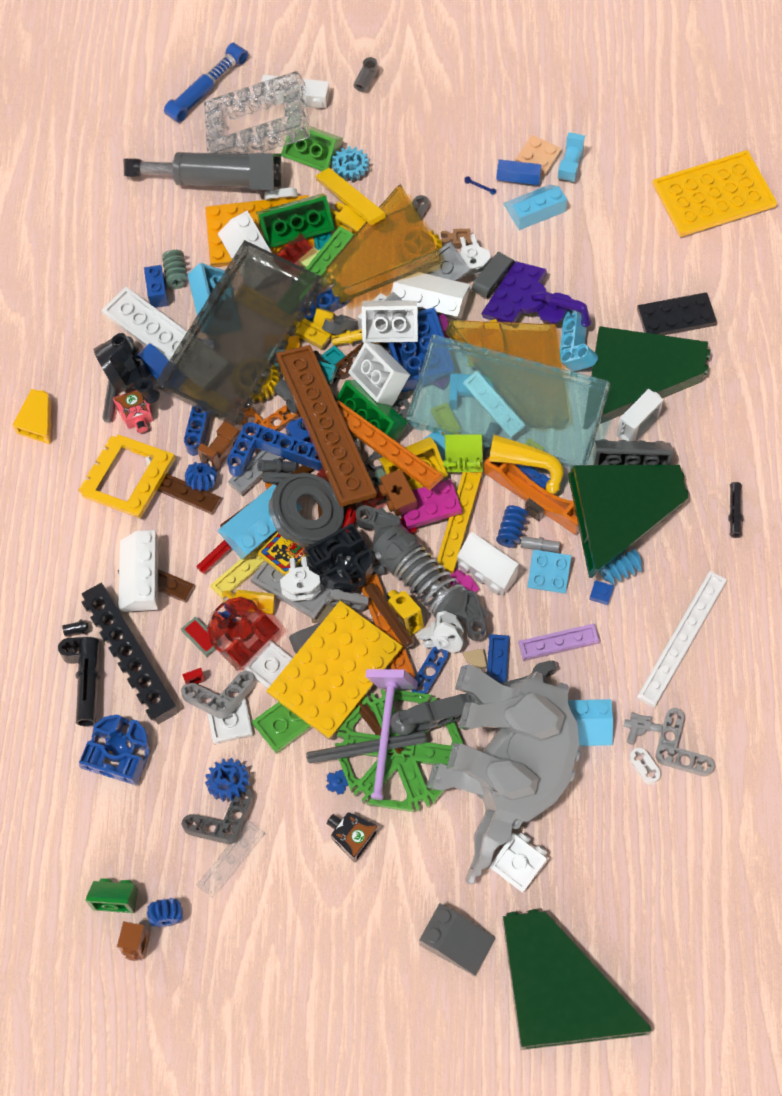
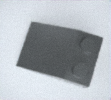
M439 903L419 939V946L476 976L495 938L459 913Z

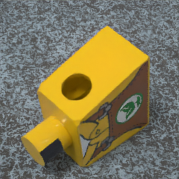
M391 590L387 594L388 603L408 633L412 636L424 629L420 607L406 591L398 593L396 590Z

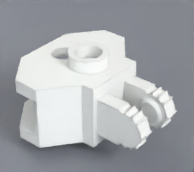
M475 234L471 235V242L473 244L466 246V239L460 237L462 251L459 254L471 270L466 276L480 274L491 261L489 250L479 247Z
M306 557L301 559L303 567L295 568L296 562L294 558H290L291 568H289V573L280 580L282 595L291 601L310 600L321 592L319 575L309 570Z
M442 611L437 613L435 621L431 623V626L418 631L417 636L419 640H423L422 644L426 649L437 647L438 650L444 649L455 653L461 650L464 628L456 615Z

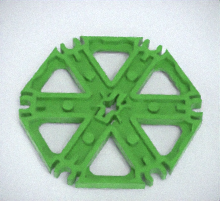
M383 689L381 690V698H376L374 693H371L372 702L369 700L368 695L362 701V704H367L376 715L381 729L386 697ZM395 690L393 704L398 700L420 704L428 702L430 699V702L436 701L437 698H432L430 694ZM360 705L338 729L337 738H342L344 741L342 743H335V747L380 739V735L353 731L354 725L361 718L359 714ZM394 706L392 707L391 717L396 713ZM390 723V735L398 736L399 734L392 732ZM455 723L445 724L452 739L450 746L425 742L403 747L405 751H402L401 754H398L395 749L387 750L383 786L397 770L407 794L404 801L375 800L371 798V794L374 793L378 759L361 779H356L348 763V757L338 758L351 793L354 790L355 797L359 793H364L365 796L362 798V802H367L368 806L414 812L411 804H414L416 811H420L419 802H425L428 808L430 805L428 798L431 799L433 805L445 790L427 789L417 763L427 765L448 764L453 743L463 744ZM379 751L360 755L378 757Z

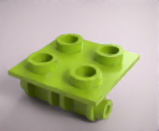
M482 434L445 435L446 460L443 461V467L446 468V472H483Z

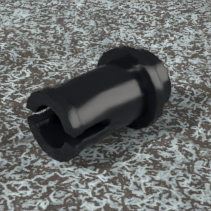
M79 619V622L62 625L65 637L78 633L85 634V632L89 631L87 621Z

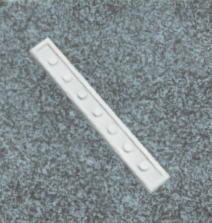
M709 571L638 694V700L655 708L727 579Z

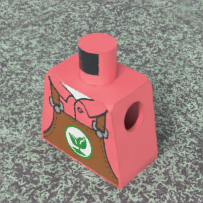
M138 390L113 398L116 409L128 429L136 427L138 433H144L148 430L146 423L153 421L151 404L145 402Z

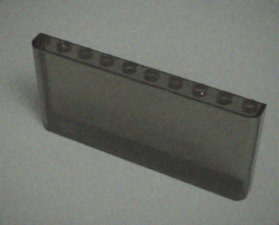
M244 240L155 382L156 388L232 426L241 425L245 417V411L247 409L250 410L253 405L254 396L259 395L261 392V384L264 380H268L271 374L270 369L278 363L276 353L286 350L288 339L296 333L298 322L301 323L303 321L306 309L310 308L313 304V297L321 291V276Z

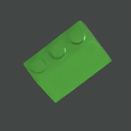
M298 121L290 122L281 156L324 171L327 168H331L332 157L336 156V151L340 150L343 138Z

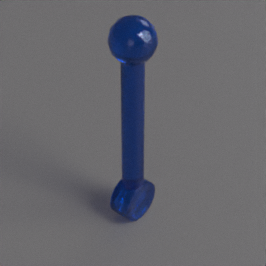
M469 176L464 178L466 184L471 183L489 191L491 195L496 194L495 188H488L471 180Z

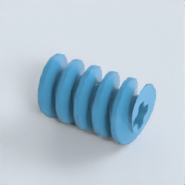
M633 548L632 552L627 551L625 555H620L600 571V574L605 581H609L614 585V578L620 582L621 575H623L627 579L628 572L631 575H635V568L638 572H642L641 558L636 549Z

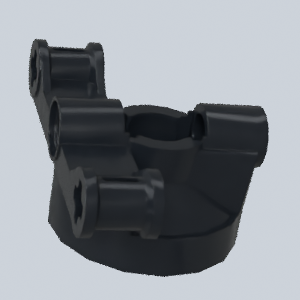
M118 333L112 339L93 348L100 366L119 394L136 386L146 403L152 404L159 399L160 393L154 389L153 382L147 379L150 371L142 359L136 358L140 349L133 344L134 341L130 336Z

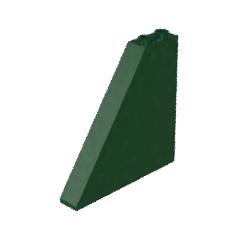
M599 326L595 348L598 360L592 368L583 429H590L623 415L648 389L658 393L661 398H665L701 383L703 376H707L709 365H706V360H709L711 349H707L708 342Z
M574 465L568 473L589 578L597 575L684 504L688 499V490L685 487L684 473L680 465Z
M539 909L528 910L526 914L509 912L506 913V916H503L502 924L520 1050L650 1035L652 1032L650 1025L545 911L540 912Z

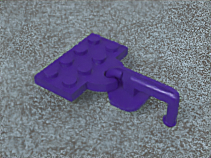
M515 261L481 313L485 319H497V322L514 326L522 313L538 312L541 321L554 324L560 322L568 309L580 312L582 326L588 327L591 325L590 315L585 303L571 299L566 294L548 293L544 285L541 284L547 275V270Z

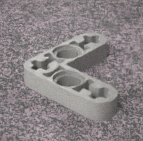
M243 671L234 678L220 695L195 683L185 684L181 688V694L185 702L216 718L223 719L228 717L254 688L255 679L251 672ZM232 692L239 693L236 697H229V694ZM204 698L211 699L208 703H201Z
M678 708L668 710L655 754L656 761L662 765L695 775L709 776L715 766L714 761L710 757L677 748L684 714ZM673 714H676L678 719L673 727L671 726V717ZM666 732L674 733L675 740H666L664 734ZM667 751V758L663 759V755L660 753ZM676 753L677 756L675 762H672L674 754ZM687 756L690 759V764L682 765L679 758ZM697 759L695 768H692L694 760ZM703 762H706L707 767H709L706 771L702 770L701 765Z

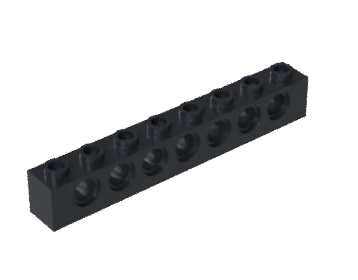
M101 582L81 593L84 599L81 602L86 612L90 610L93 614L90 618L95 627L100 626L102 631L99 633L104 642L109 641L111 646L108 649L113 657L117 656L120 662L117 664L122 673L127 672L129 675L127 681L131 688L136 687L139 693L136 696L141 705L145 703L148 707L145 711L150 720L155 719L159 725L178 714L176 705L103 583ZM104 605L103 609L96 610L97 607ZM108 621H113L111 625H105ZM117 636H123L122 639L118 641L114 640ZM132 651L129 656H123L125 652ZM135 667H141L139 671L133 672ZM145 682H150V683H151V684H150L148 687H146V688H143V687H142V685H143ZM154 698H160L158 703H151Z

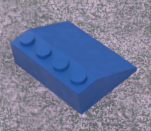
M434 307L417 311L418 342H386L389 354L410 374L401 393L419 389L455 371Z

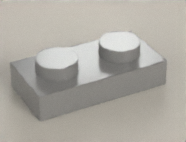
M340 589L331 590L325 598L326 605L336 606L339 601H342L351 609L361 612L368 605V597L362 596L359 593H346Z

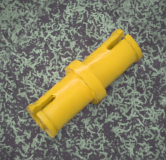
M362 329L355 331L347 330L346 333L331 335L333 346L347 343L354 344L356 341L363 340Z

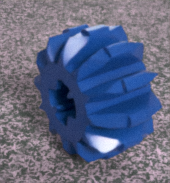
M194 462L193 465H188L186 469L185 481L187 486L192 487V490L198 489L199 492L201 490L208 491L209 488H213L215 485L217 472L215 467L210 466L209 463Z
M164 898L156 900V902H151L147 906V918L151 926L154 927L173 926L183 919V907L178 899Z

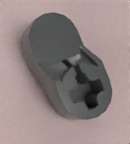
M342 314L334 320L325 318L322 329L339 335L346 329L354 331L357 320Z

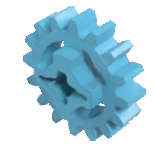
M348 146L347 150L341 148L342 152L336 151V156L332 157V168L335 173H338L340 177L343 176L345 181L347 178L353 181L354 177L359 180V175L365 176V171H368L369 159H367V153L363 154V149L357 151L356 146L354 149Z

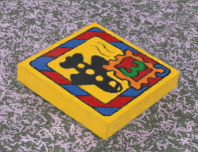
M277 532L258 552V556L285 576L289 573V568H291L290 558H294L296 562L295 568H297L301 564L302 557H305V548L299 547L298 543L290 539L285 540Z

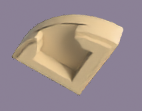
M483 648L463 652L466 662L478 669H487Z

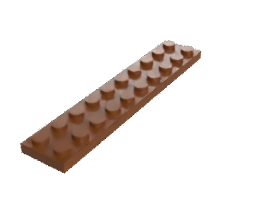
M311 345L276 353L275 358L340 507L376 497L377 492Z

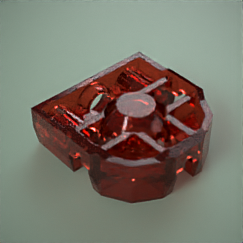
M236 597L222 602L211 613L207 626L211 645L236 671L280 630L264 612L257 608L252 600L244 597ZM222 606L231 614L226 620L217 612ZM250 608L259 615L253 622L248 620L245 615ZM240 617L241 620L240 622H234L233 618ZM255 634L259 639L247 648L243 643L251 639ZM223 635L232 642L225 650L219 648L215 643Z

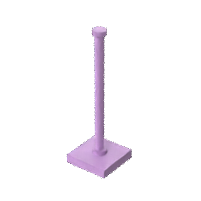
M366 669V678L379 689L387 688L374 793L371 794L372 799L383 800L382 788L395 689H417L418 681L405 670Z

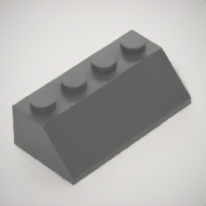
M601 439L595 440L593 448V465H670L673 457L671 443L664 441L646 442L639 440L633 442Z

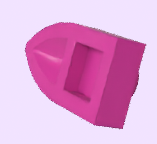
M455 568L451 578L457 579V585H463L467 590L474 591L477 594L479 588L470 575H466L461 570Z

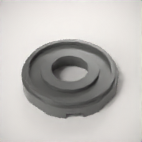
M299 473L284 478L275 487L269 500V515L276 531L285 540L290 539L298 543L299 547L306 548L340 530L343 525L344 507H340L330 483L317 475ZM302 495L312 497L321 507V517L317 520H308L302 517L297 511V499Z

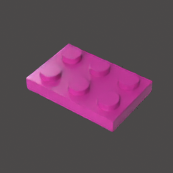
M448 479L439 482L431 490L425 487L412 490L417 500V508L404 513L403 517L409 530L462 514L452 480Z

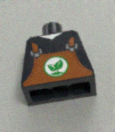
M350 812L343 819L332 814L326 823L334 829L331 834L333 842L355 863L378 833L377 825Z

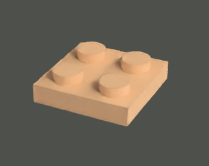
M531 135L515 161L542 164L541 175L546 177L562 153V148Z

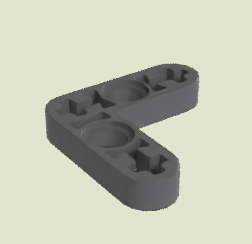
M246 788V792L241 791L239 793L240 798L236 795L233 796V801H231L223 821L195 814L185 816L181 823L185 833L224 844L235 843L239 839L253 805L254 797L252 792ZM235 812H241L242 816L239 819L233 820L231 818ZM195 822L196 825H191L189 828L188 824ZM208 826H216L212 833L205 832ZM232 830L233 834H229L228 837H226L225 833H230V831Z

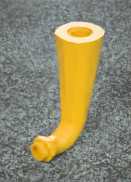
M496 434L493 435L490 462H504L545 468L551 474V478L546 482V491L557 493L560 490L563 467L555 456Z

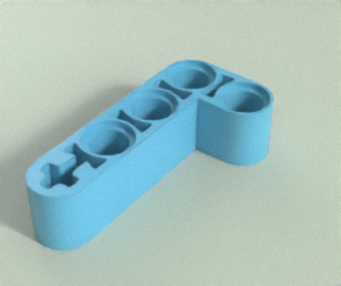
M568 309L563 319L559 361L570 371H577L593 366L598 360V355L585 344L587 327L581 325L582 317L580 312Z

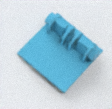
M533 550L527 588L566 594L571 555Z

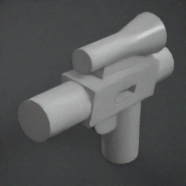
M631 712L630 720H624V727L631 729L626 742L634 745L637 735L642 736L645 731L661 732L662 724L651 723L652 716Z

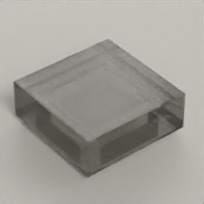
M530 498L525 502V510L529 513L528 515L540 522L544 516V508Z

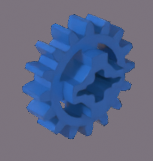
M223 758L221 764L215 762V768L209 767L211 774L205 775L207 779L205 784L209 794H213L216 800L220 797L222 802H224L229 797L230 801H233V796L235 795L240 798L239 793L241 791L246 792L245 786L250 785L248 780L250 775L246 766L242 765L240 760L234 762L233 758H230L229 762H226Z

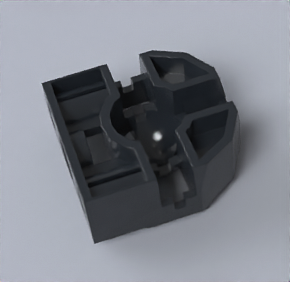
M352 523L305 548L304 556L314 573L319 575L320 582L325 588L353 592L366 585L373 573V553L370 548L368 549L365 541ZM343 556H349L350 560H344ZM355 572L361 579L358 584H353L350 575Z

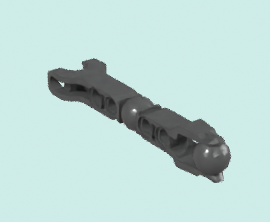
M554 660L538 663L533 668L531 674L536 671L540 672L543 683H547L546 678L556 672L557 664ZM530 675L500 684L510 687L512 683L523 680ZM468 693L432 702H423L407 710H399L394 713L390 720L391 730L399 735L428 731L434 727L461 720L465 703H479Z

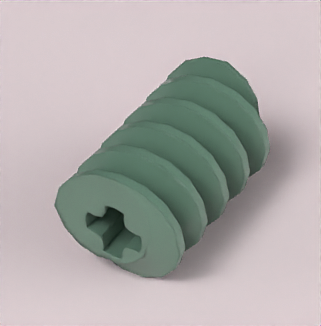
M181 250L164 252L162 261L166 286L170 289H181L188 279L185 269L184 252Z

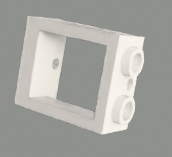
M648 389L620 417L616 436L621 440L636 442L659 418L663 403L661 396Z

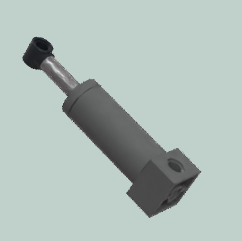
M177 152L173 162H151L136 158L123 159L124 176L140 177L143 174L173 175L175 184L179 186L247 187L253 190L281 189V153Z

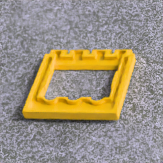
M119 434L116 437L110 436L104 446L107 450L102 449L95 461L98 465L93 464L86 476L89 480L84 479L78 491L82 493L85 499L141 519L174 463L176 456L173 453ZM121 447L140 456L153 458L128 501L96 490Z

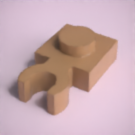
M471 228L453 229V233L441 231V238H447L441 239L442 246L452 242L454 247H462L460 237L466 239V246L471 245Z

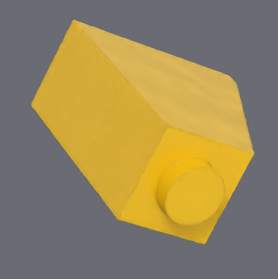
M31 388L12 425L16 434L50 445L52 402L48 393Z

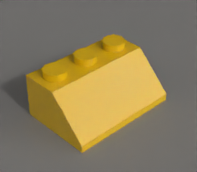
M431 437L405 447L440 472L443 478L448 476L446 469L443 467V461L437 445ZM384 457L379 459L386 475L399 470L398 467ZM403 472L411 490L424 487Z

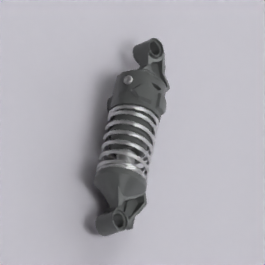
M366 505L358 507L356 510L357 525L362 529L374 530L372 553L387 571L397 578L398 581L403 580L404 587H410V593H417V600L424 599L423 606L431 605L429 612L435 618L437 613L442 611L452 613L457 616L459 621L466 623L467 634L471 640L479 641L483 639L486 628L484 618L488 616V612L480 605L476 593L467 590L463 585H457V579L451 578L450 572H444V566L438 565L437 559H432L431 553H425V547L402 525L399 516L388 514L382 507L379 509ZM366 515V516H368L369 518H367V519H362V518H360V517ZM444 575L448 576L447 580L440 582ZM454 581V586L447 589L449 583ZM479 627L481 631L475 632L472 628Z

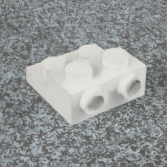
M520 832V834H512L489 867L523 893L535 876L539 874L549 860V857L546 856L548 852L540 845L533 846L529 843L531 839L526 834Z

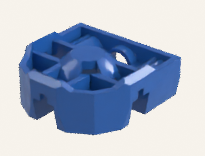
M117 714L103 717L92 729V739L87 741L79 761V767L137 786L151 752L148 734L137 720L132 719L129 721ZM124 724L130 726L126 735L121 732ZM101 737L106 739V744H97V738ZM128 741H129L130 744H131V747H130L129 749H128V746L126 745V744L128 743ZM134 748L145 751V756L141 758L133 755ZM105 758L109 759L112 762L119 763L118 767L116 768L112 765L105 764Z

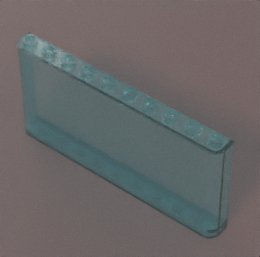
M431 335L405 420L408 421L409 426L415 428L423 426L426 427L427 431L436 433L437 430L444 432L443 435L482 434V446L490 448V445H492L493 435L496 434L550 453L560 461L562 467L564 465L570 467L571 470L574 465H588L611 383L592 376L442 336Z

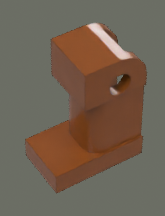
M225 421L217 429V437L209 447L201 443L197 448L201 462L206 464L211 459L212 466L215 467L216 472L230 454L240 434L239 429Z

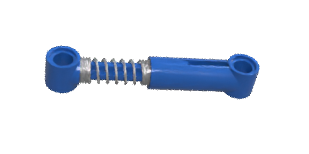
M234 42L229 44L223 59L217 65H214V68H211L208 73L202 74L176 100L168 101L164 107V113L176 122H182L186 118L188 111L214 87L216 80H219L222 74L225 75V72H228V69H231L236 64L242 65L248 58V51Z

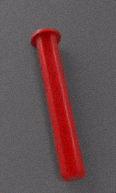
M223 540L196 566L197 569L203 574L206 573L231 549L229 544Z

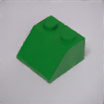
M102 878L100 881L92 882L85 901L93 911L134 914L138 888L129 880H120V883H116L110 879Z

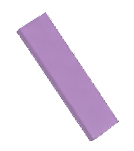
M589 624L518 641L523 661L599 644L600 640L595 625Z

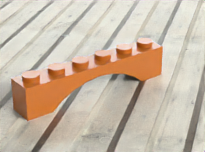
M489 458L484 462V474L574 535L577 534L579 527L573 501L547 492L528 478L513 463L490 462Z

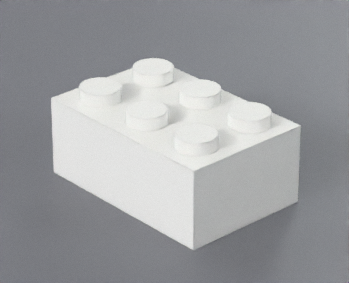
M364 342L348 372L377 403L392 406L410 376L381 345Z

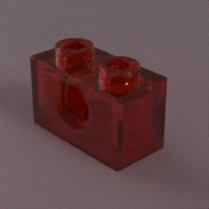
M300 232L277 251L274 257L287 270L309 252L313 246L303 233Z

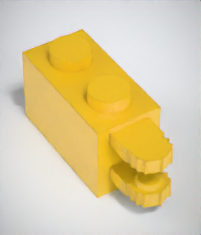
M337 201L334 206L340 212L330 209L331 216L336 222V228L338 229L341 226L353 233L354 239L365 244L376 231V223L371 226L347 205Z

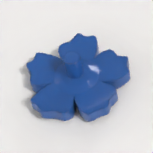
M335 771L334 774L329 772L326 776V782L329 783L326 785L327 790L333 793L336 789L337 795L343 794L346 790L345 787H348L343 771Z

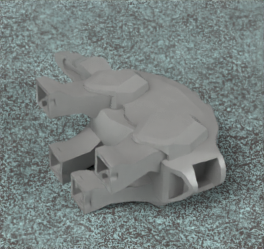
M468 664L461 666L455 690L468 693L479 704L465 703L458 728L463 730L479 727L500 728L483 752L461 743H453L448 764H433L427 783V788L441 791L454 787L476 794L484 802L486 810L474 834V858L465 882L468 884H474L475 877L482 874L481 870L490 865L494 850L498 846L507 843L511 837L512 829H518L522 822L532 820L553 805L575 776L573 766L579 760L581 752L578 750L577 722L568 704L569 687L562 682L557 686L543 683L542 674L537 671L529 677L516 681L510 687L501 685L475 666Z

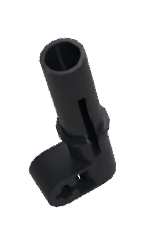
M95 637L65 638L58 644V651L62 659L69 664L79 663L78 672L75 675L78 679L76 724L83 727L93 726L96 724L97 681L100 679V673L98 672L99 640Z

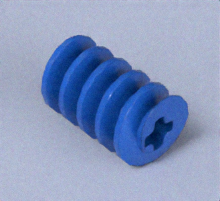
M514 505L506 507L498 536L496 537L497 543L507 548H514L515 544L521 542L519 537L523 535L521 530H524L525 526L523 524L527 521L525 517L529 514L525 509Z

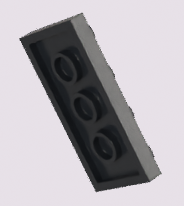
M707 292L637 306L644 333L669 335L712 327L717 324Z

